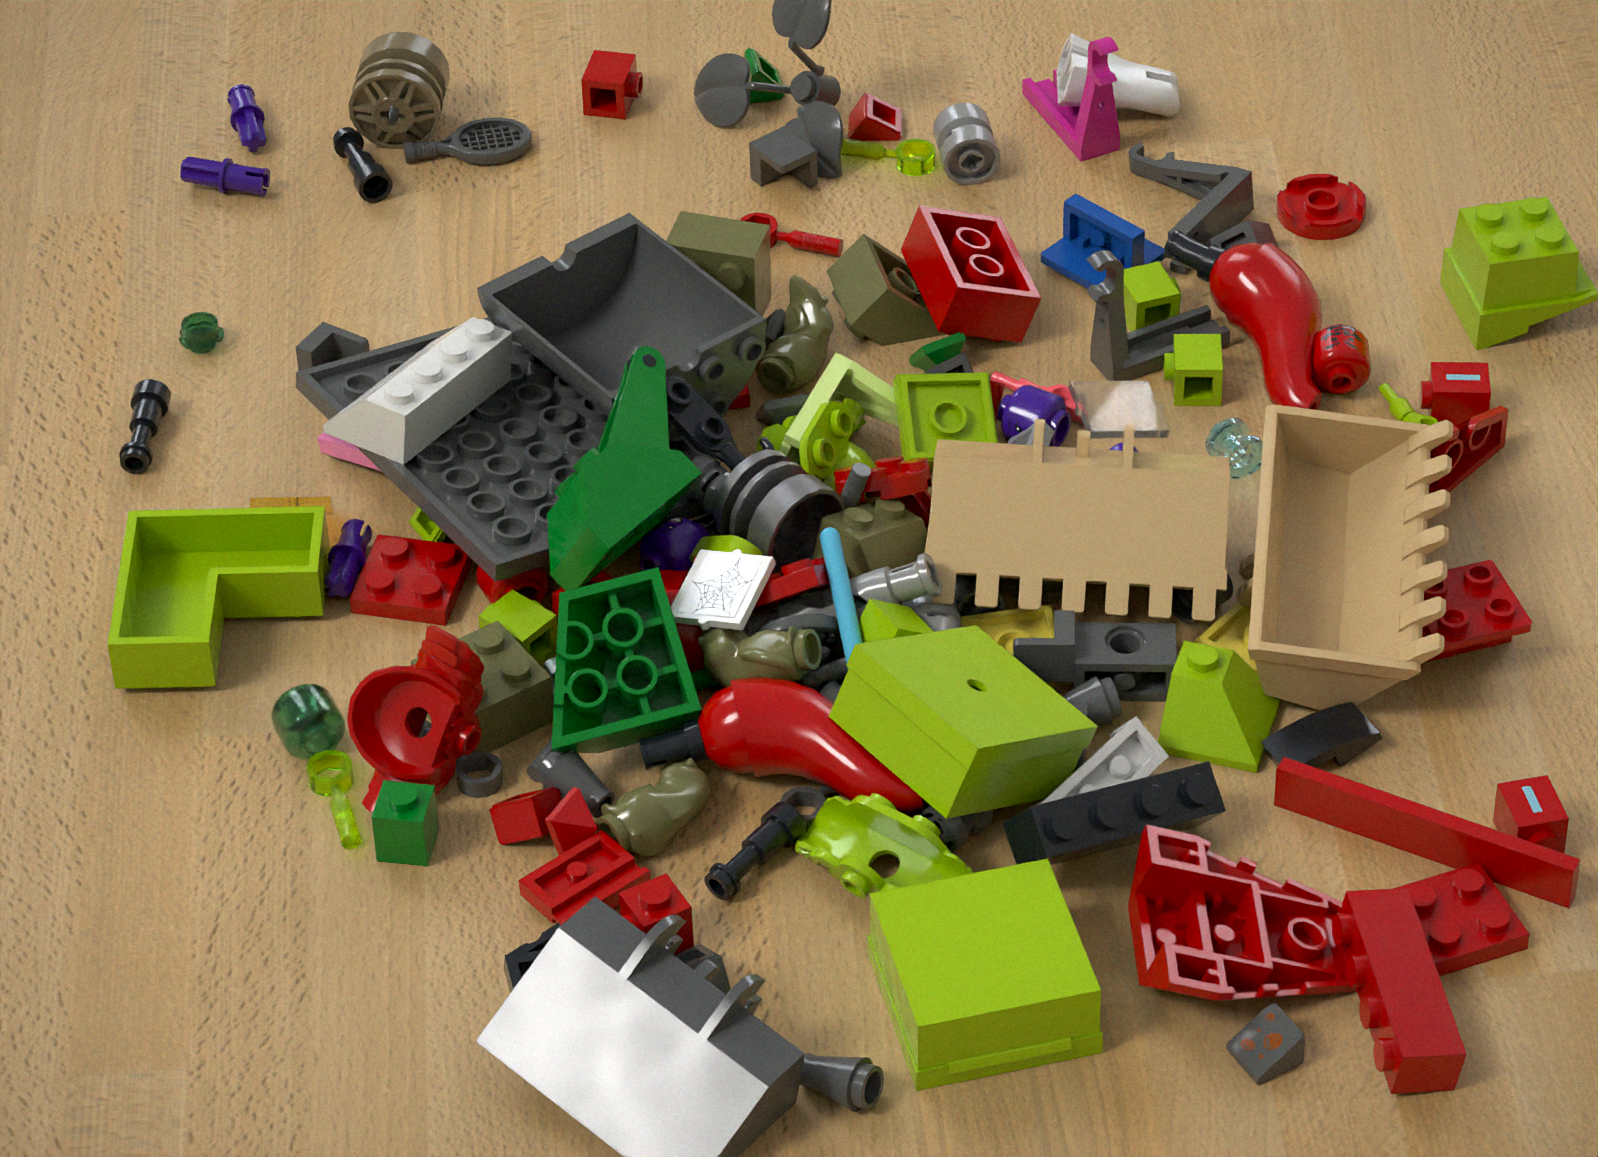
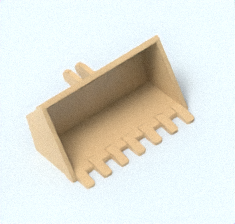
M1266 405L1255 552L1247 556V559H1243L1239 565L1238 574L1241 575L1243 580L1247 581H1245V584H1241L1239 590H1237V600H1239L1241 606L1251 607L1248 653L1250 660H1255L1264 695L1317 710L1348 702H1353L1356 706L1398 682L1408 680L1419 674L1422 663L1443 652L1444 636L1435 633L1422 637V628L1441 618L1446 612V600L1438 596L1424 601V591L1446 579L1447 564L1441 560L1425 565L1427 554L1442 547L1449 540V528L1444 525H1438L1427 529V520L1446 510L1450 505V493L1442 489L1429 494V485L1450 473L1452 458L1444 454L1430 459V451L1451 439L1453 436V423L1444 420L1427 425L1282 405Z

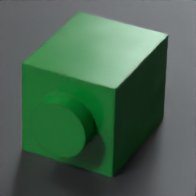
M383 780L371 816L377 862L428 867L439 832L435 786Z

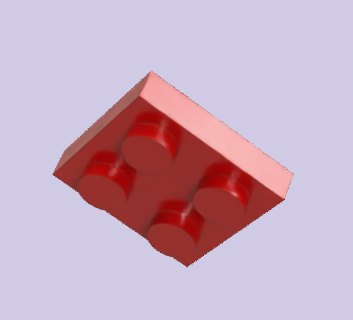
M378 534L349 598L351 613L446 626L473 560L456 544Z
M824 557L813 560L807 558L781 567L783 576H781L780 572L771 574L752 613L763 612L777 607L782 601L814 591H823L828 588L830 584Z
M1479 862L1393 888L1409 889L1439 976L1528 949L1529 932Z

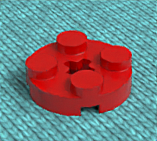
M890 457L876 460V468H870L871 474L858 503L865 502V495L866 497H881V500L928 490V486L932 487L928 458L904 461L903 457ZM852 466L834 470L835 491L839 495L842 493Z

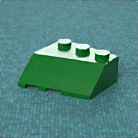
M658 567L559 593L551 752L575 750L577 753H603L639 743L638 738H647L682 729V723L699 719L701 706Z

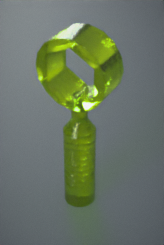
M843 139L841 153L843 156L877 161L885 157L896 159L897 169L909 176L926 175L935 168V147L927 140L908 139L901 142L896 147V150L886 149L881 143ZM910 156H917V157H923V158H921V159H916V158H909V157H910Z
M324 750L316 753L309 759L306 765L308 785L314 793L320 796L332 797L329 806L341 844L345 849H354L361 844L362 838L350 800L347 796L342 795L354 783L352 760L347 754L337 750ZM326 769L342 771L334 778L317 776Z

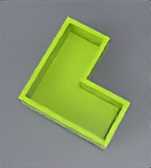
M325 506L128 511L107 644L115 689L216 686L224 618L323 616L326 596L324 579L329 567L328 553L330 551Z

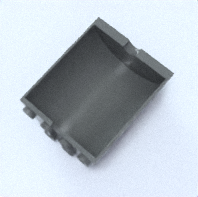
M631 213L565 244L563 254L554 262H550L544 256H540L477 288L481 306L495 324L500 328L513 332L512 338L608 417L621 382L625 364L639 347L649 346L658 350L665 360L666 375L687 381L722 418L747 384L766 348L764 343L766 318ZM668 421L669 442H677L685 438Z

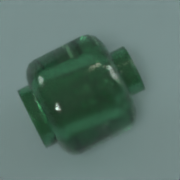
M302 684L292 687L280 696L271 712L273 727L284 748L292 756L300 759H320L328 756L341 742L346 730L344 717L335 699L325 687L317 684Z

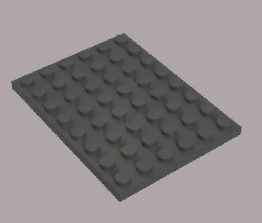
M489 317L483 318L484 320L492 322L495 326H498ZM455 327L296 372V389L330 420L429 343ZM512 338L510 381L406 464H400L361 447H356L496 582L550 565L547 513L559 499L554 491L567 477L576 472L573 466L584 454L593 447L598 449L608 416ZM686 438L677 442H669V449L682 451L690 461L701 454ZM721 466L722 470L728 472L723 466ZM683 495L665 519L656 527L671 518L683 517L691 519L707 514V512L703 510L702 502L699 500L692 501Z

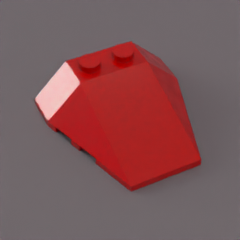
M1146 824L1141 835L1128 902L1140 986L1216 1001L1357 992L1356 988L1350 987L1347 982L1345 971L1346 958L1342 946H1336L1332 935L1333 916L1340 913L1343 902L1289 877L1282 884L1255 871L1256 862L1241 856L1238 863L1208 850L1211 845L1210 841L1197 835Z

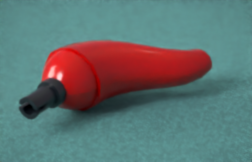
M1175 230L1166 242L1165 252L1163 253L1164 257L1171 258L1196 271L1198 278L1208 282L1210 294L1218 309L1226 315L1228 323L1245 333L1254 343L1260 356L1264 387L1273 405L1318 410L1322 400V393L1312 381V351L1315 335L1321 330L1322 308L1321 300L1307 274L1292 257L1272 243H1264L1263 245L1254 242L1239 244L1225 250L1215 244L1208 247L1183 234L1181 231Z
M765 677L730 680V686L716 692L706 702L699 719L682 723V729L647 738H638L646 771L688 758H692L695 762L710 759L719 768L733 773L754 772L755 778L777 774L802 776L823 783L850 801L859 795L870 796L872 793L879 794L889 800L896 807L897 811L901 813H909L924 808L922 798L828 717L834 704L832 701L814 689L789 680Z

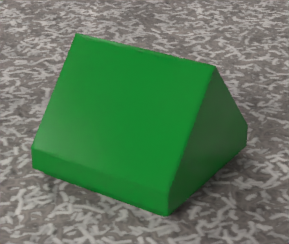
M749 47L744 53V58L750 64L748 82L783 85L778 69L757 51ZM748 90L750 103L780 100L785 96L784 93Z

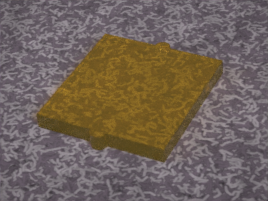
M331 496L250 498V508L325 506L326 515H335V505Z

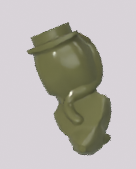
M796 275L790 278V303L786 310L784 334L768 345L764 355L755 367L760 383L766 389L775 393H792L795 390L801 389L815 378L825 361L829 338L834 329L832 317L826 308L829 299L821 295L817 288Z
M790 626L788 632L764 630L754 634L752 637H749L743 630L710 627L707 630H702L701 636L697 639L703 650L706 672L712 679L724 687L730 686V680L753 677L783 679L797 683L809 670L818 668L822 657L821 642L817 633L813 629H801L796 626Z
M688 758L687 761L667 765L662 769L661 781L656 783V787H653L651 784L641 786L623 794L614 806L603 804L601 806L603 816L598 818L596 822L597 831L603 830L628 852H636L644 857L657 855L672 842L679 829L702 812L711 796L712 783L692 758Z

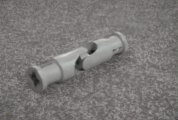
M927 553L918 555L915 562L892 570L885 566L849 579L853 599L854 595L861 596L867 603L869 599L903 605L904 602L928 594L934 598L942 593L937 568L931 556ZM830 586L823 591H814L782 601L777 609L757 616L750 615L743 631L749 637H752L761 626L770 621L792 615L824 614L836 617ZM867 603L856 609L858 622Z

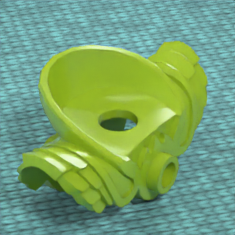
M845 398L843 403L837 401L822 403L800 439V460L797 464L809 475L815 476L834 491V470L851 467L855 463H863L869 468H876L875 462L864 449L849 442V438L859 431L861 426L866 424L863 418L865 410L862 408L861 403L850 398ZM797 415L787 417L782 425L775 424L765 427L757 441V452L763 451L759 443L762 437H767L775 450L779 451L785 434Z
M872 793L870 796H856L851 802L847 799L843 800L839 796L828 798L818 811L806 833L797 840L795 848L796 852L810 859L815 865L827 867L828 873L832 877L839 879L841 885L848 892L861 899H865L868 894L974 873L958 856L950 852L939 838L941 832L934 823L920 815H915L911 818L897 811L896 807L889 800L875 793ZM884 854L894 855L900 860L899 869L888 878H882L871 868L872 862L878 856Z

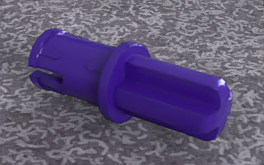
M240 84L228 91L229 98H227V101L232 111L230 123L233 129L238 132L241 145L247 146L249 152H257L258 147L265 146L267 142L263 128L265 121L264 112L256 104L253 89L248 85Z
M189 156L181 164V180L188 183L217 187L220 193H227L228 190L264 197L267 194V189L263 188V186L269 188L270 170L268 168L234 164L232 159L225 158L220 162Z
M350 519L346 521L341 528L338 543L332 546L328 553L329 568L324 583L327 586L326 593L332 598L336 595L345 598L351 593L356 577L361 573L367 560L365 552L372 539L373 532L371 527L367 525L362 536L360 535L364 524L362 520Z

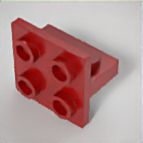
M1492 560L1447 569L1445 580L1424 591V601L1438 596L1446 600L1445 614L1422 628V637L1435 633L1444 636L1443 652L1426 662L1512 641V636L1531 631L1532 620Z

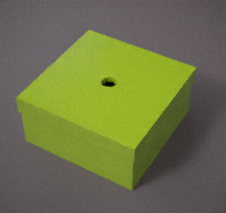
M976 625L855 644L846 664L849 668L828 716L946 819L1045 799L1073 773L1083 749L1089 747L1098 727Z
M1048 858L870 893V935H867V954L916 1091L1103 1053V1033L1100 1028L1101 988Z

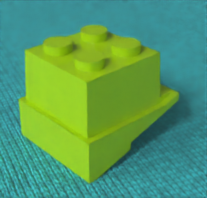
M1530 197L1518 201L1496 204L1486 203L1475 207L1459 209L1452 247L1444 248L1440 284L1476 350L1485 349L1528 333L1529 326L1598 300V291L1579 260V251L1548 197Z

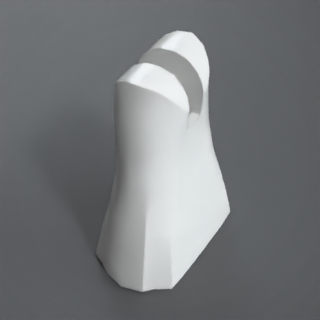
M1073 33L1069 35L1063 46L1057 68L1059 106L1080 107L1087 76L1088 45L1090 42ZM1108 54V66L1117 78V81L1112 83L1116 107L1135 109L1162 116H1174L1179 112V84L1177 75L1174 72L1134 63L1114 54Z

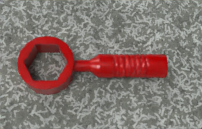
M750 213L740 219L741 221L770 225V248L779 240L787 242L792 248L837 257L841 256L843 239L798 230L790 233L779 232L776 219L766 213Z

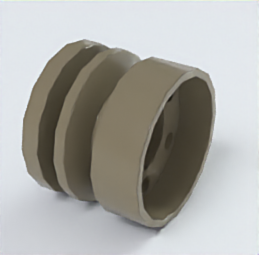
M390 32L376 37L365 47L349 100L350 119L360 134L372 143L388 149H403V142H424L434 135L440 120L443 100L450 79L449 63L441 49L427 38L411 32Z

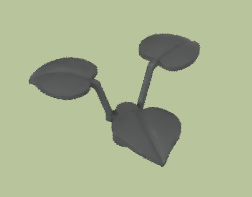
M774 0L772 19L776 32L783 37H790L788 41L789 49L810 71H803L796 75L790 86L748 82L750 77V64L748 60L732 53L721 54L706 63L698 74L694 87V101L702 115L711 124L720 127H730L739 123L748 112L750 106L748 90L792 95L795 101L803 106L797 109L798 118L787 122L785 127L817 150L818 177H841V153L844 139L843 123L838 110L834 107L840 98V84L835 77L823 74L825 68L817 65L801 49H814L824 38L830 21L832 0Z

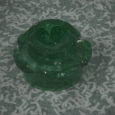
M207 312L192 313L181 322L179 342L184 348L190 349L194 353H208L216 347V342L219 343L223 340L224 330L222 327H219L218 320L213 314Z

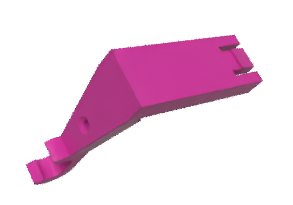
M1109 36L1091 41L1088 45L1087 76L1080 107L1058 105L1057 69L1053 70V82L1050 79L1036 83L1031 78L1022 80V94L1080 162L1120 150V131L1112 83L1116 82L1117 78L1108 66V54L1119 49L1115 41Z

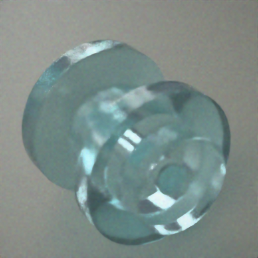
M1228 418L1212 427L1206 439V451L1210 456L1229 457L1231 478L1240 479L1254 473L1261 466L1263 441L1257 436L1250 435V429L1242 419Z

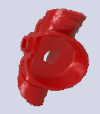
M427 626L426 637L422 641L415 664L410 666L396 665L373 671L359 682L350 697L347 714L350 737L361 756L375 768L374 775L368 785L369 791L361 803L371 813H373L383 780L434 785L435 795L437 796L440 790L451 780L455 772L456 759L464 754H471L480 743L482 729L479 727V718L474 712L478 708L484 690L480 682L482 681L481 675L484 671V665L479 656L470 649L467 643L458 640L456 636L437 626ZM429 713L431 729L425 737L420 738V732Z

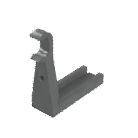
M1143 143L1132 146L1128 152L1129 167L1133 174L1165 183L1201 200L1168 232V239L1175 230H1179L1183 234L1210 247L1212 246L1210 238L1238 225L1254 209L1252 171L1233 166L1175 160L1174 152L1166 153V156L1162 159L1153 160L1144 157ZM1175 260L1170 262V270L1186 275L1191 270Z
M1107 250L1095 252L1086 259L1095 270L1101 273L1106 270L1105 279L1100 284L1091 285L1086 291L1096 302L1090 346V361L1113 387L1164 369V353H1173L1174 334H1221V346L1230 345V330L1226 325L1220 327L1214 320H1211V309L1207 305L1127 333L1124 306V267L1122 263Z

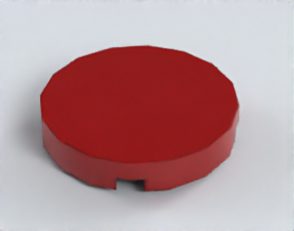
M1308 174L1292 179L1287 183L1285 190L1279 191L1276 205L1277 219L1285 229L1297 236L1312 240H1334L1349 236L1361 227L1366 218V197L1356 184L1348 181V185L1338 182V176L1331 174Z

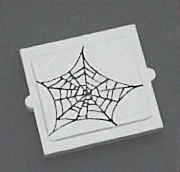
M700 549L671 605L675 623L698 625L702 630H707L710 627L743 630L776 565L774 558L771 556L742 554L740 549H736L733 552Z

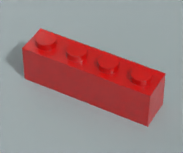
M1409 889L1346 891L1340 913L1333 916L1332 935L1336 946H1342L1346 958L1345 971L1347 982L1350 987L1356 988L1360 1000L1359 1014L1361 1024L1364 1029L1370 1030L1374 1042L1373 1056L1376 1069L1379 1072H1384L1391 1094L1455 1090L1467 1054Z

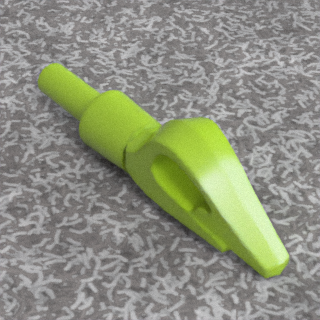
M1383 383L1379 386V392L1390 404L1389 412L1397 421L1427 425L1438 423L1437 419L1432 416L1421 415L1415 412L1406 398H1399L1388 383Z

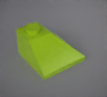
M1184 641L1171 674L1158 743L1170 756L1199 762L1209 761L1210 764L1257 773L1264 754L1261 741L1268 738L1271 734L1281 705V699L1264 695L1259 675L1234 650Z

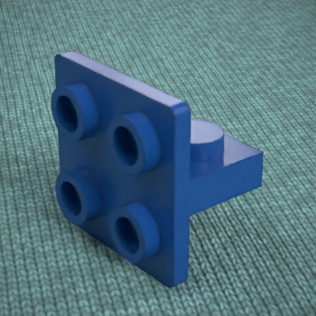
M1076 193L1064 201L1063 238L1041 252V263L1086 288H1089L1091 285L1100 284L1106 277V270L1101 273L1095 270L1086 260L1095 252L1101 250L1110 251L1122 263L1124 269L1158 261L1161 262L1165 259L1163 255L1165 252L1164 248L1145 238V230Z

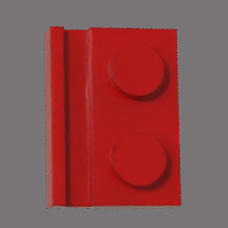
M600 830L519 880L520 895L552 924L557 922L562 925L595 896L610 908L620 905L619 893L649 881L650 870L645 866L640 868L635 863V857L607 833Z

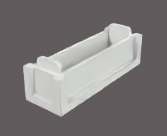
M1136 716L1115 729L1110 734L1111 738L1038 804L1148 777L1169 756Z

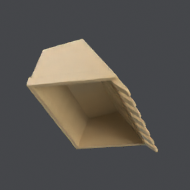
M1035 419L1033 445L938 439L934 455L931 508L925 553L930 555L934 561L942 586L941 595L932 597L931 601L933 603L941 605L954 604L956 575L977 576L975 605L977 607H997L999 578L1020 579L1018 608L1020 610L1038 611L1041 609L1043 580L1063 582L1061 610H1074V613L1082 614L1085 605L1086 583L1106 584L1105 614L1126 616L1128 614L1129 586L1150 587L1148 616L1150 618L1169 619L1172 610L1173 589L1193 590L1192 619L1205 622L1215 620L1216 590H1227L1229 457L1133 451L1135 425L1127 424L1124 426L1122 451L1089 449L1090 431L1078 430L1077 448L1044 446L1045 419Z

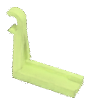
M836 352L791 427L786 432L779 451L792 462L798 463L800 460V439L819 406L829 401H841L843 403L845 398L853 399L861 403L862 408L865 410L864 415L898 426L894 388L853 360Z

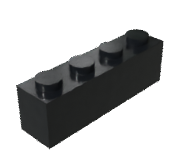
M1207 761L1030 806L1005 821L1003 826L1016 865L1047 858L1050 865L1138 843L1141 840L1142 831L1146 824L1180 832L1198 827L1225 812L1226 809L1210 762Z

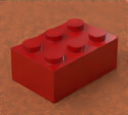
M919 206L902 245L901 252L938 332H943L947 335L960 332V334L964 333L967 336L982 337L994 342L1006 340L1022 343L1041 301V296L1002 218Z

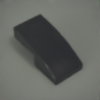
M1348 702L1307 715L1261 741L1265 753L1276 766L1279 765L1283 757L1315 768H1319L1333 759L1341 768L1380 741L1382 736L1355 704Z

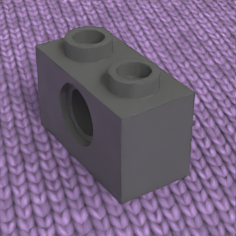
M1075 622L1074 688L1095 676L1099 680L1110 677L1120 701L1166 702L1171 674L1177 660L1176 623Z

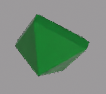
M958 332L923 345L908 359L910 365L928 370L959 355L966 341L965 335Z

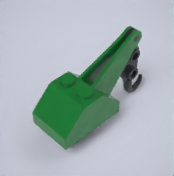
M649 346L639 347L627 361L598 449L593 447L584 454L573 466L576 472L567 477L554 491L559 499L547 513L550 575L565 591L584 587L660 524L702 473L682 451L669 449L668 421L697 451L720 460L731 471L746 459L738 450L726 421L687 381L666 375L665 360L662 354L655 348ZM767 437L760 438L759 443L763 450H775Z

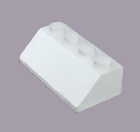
M470 318L429 343L324 424L323 433L400 464H406L510 381L513 332L495 326L488 320Z

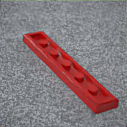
M1283 757L1276 768L1274 805L1454 869L1479 862L1494 883L1568 909L1576 896L1581 860L1579 858Z

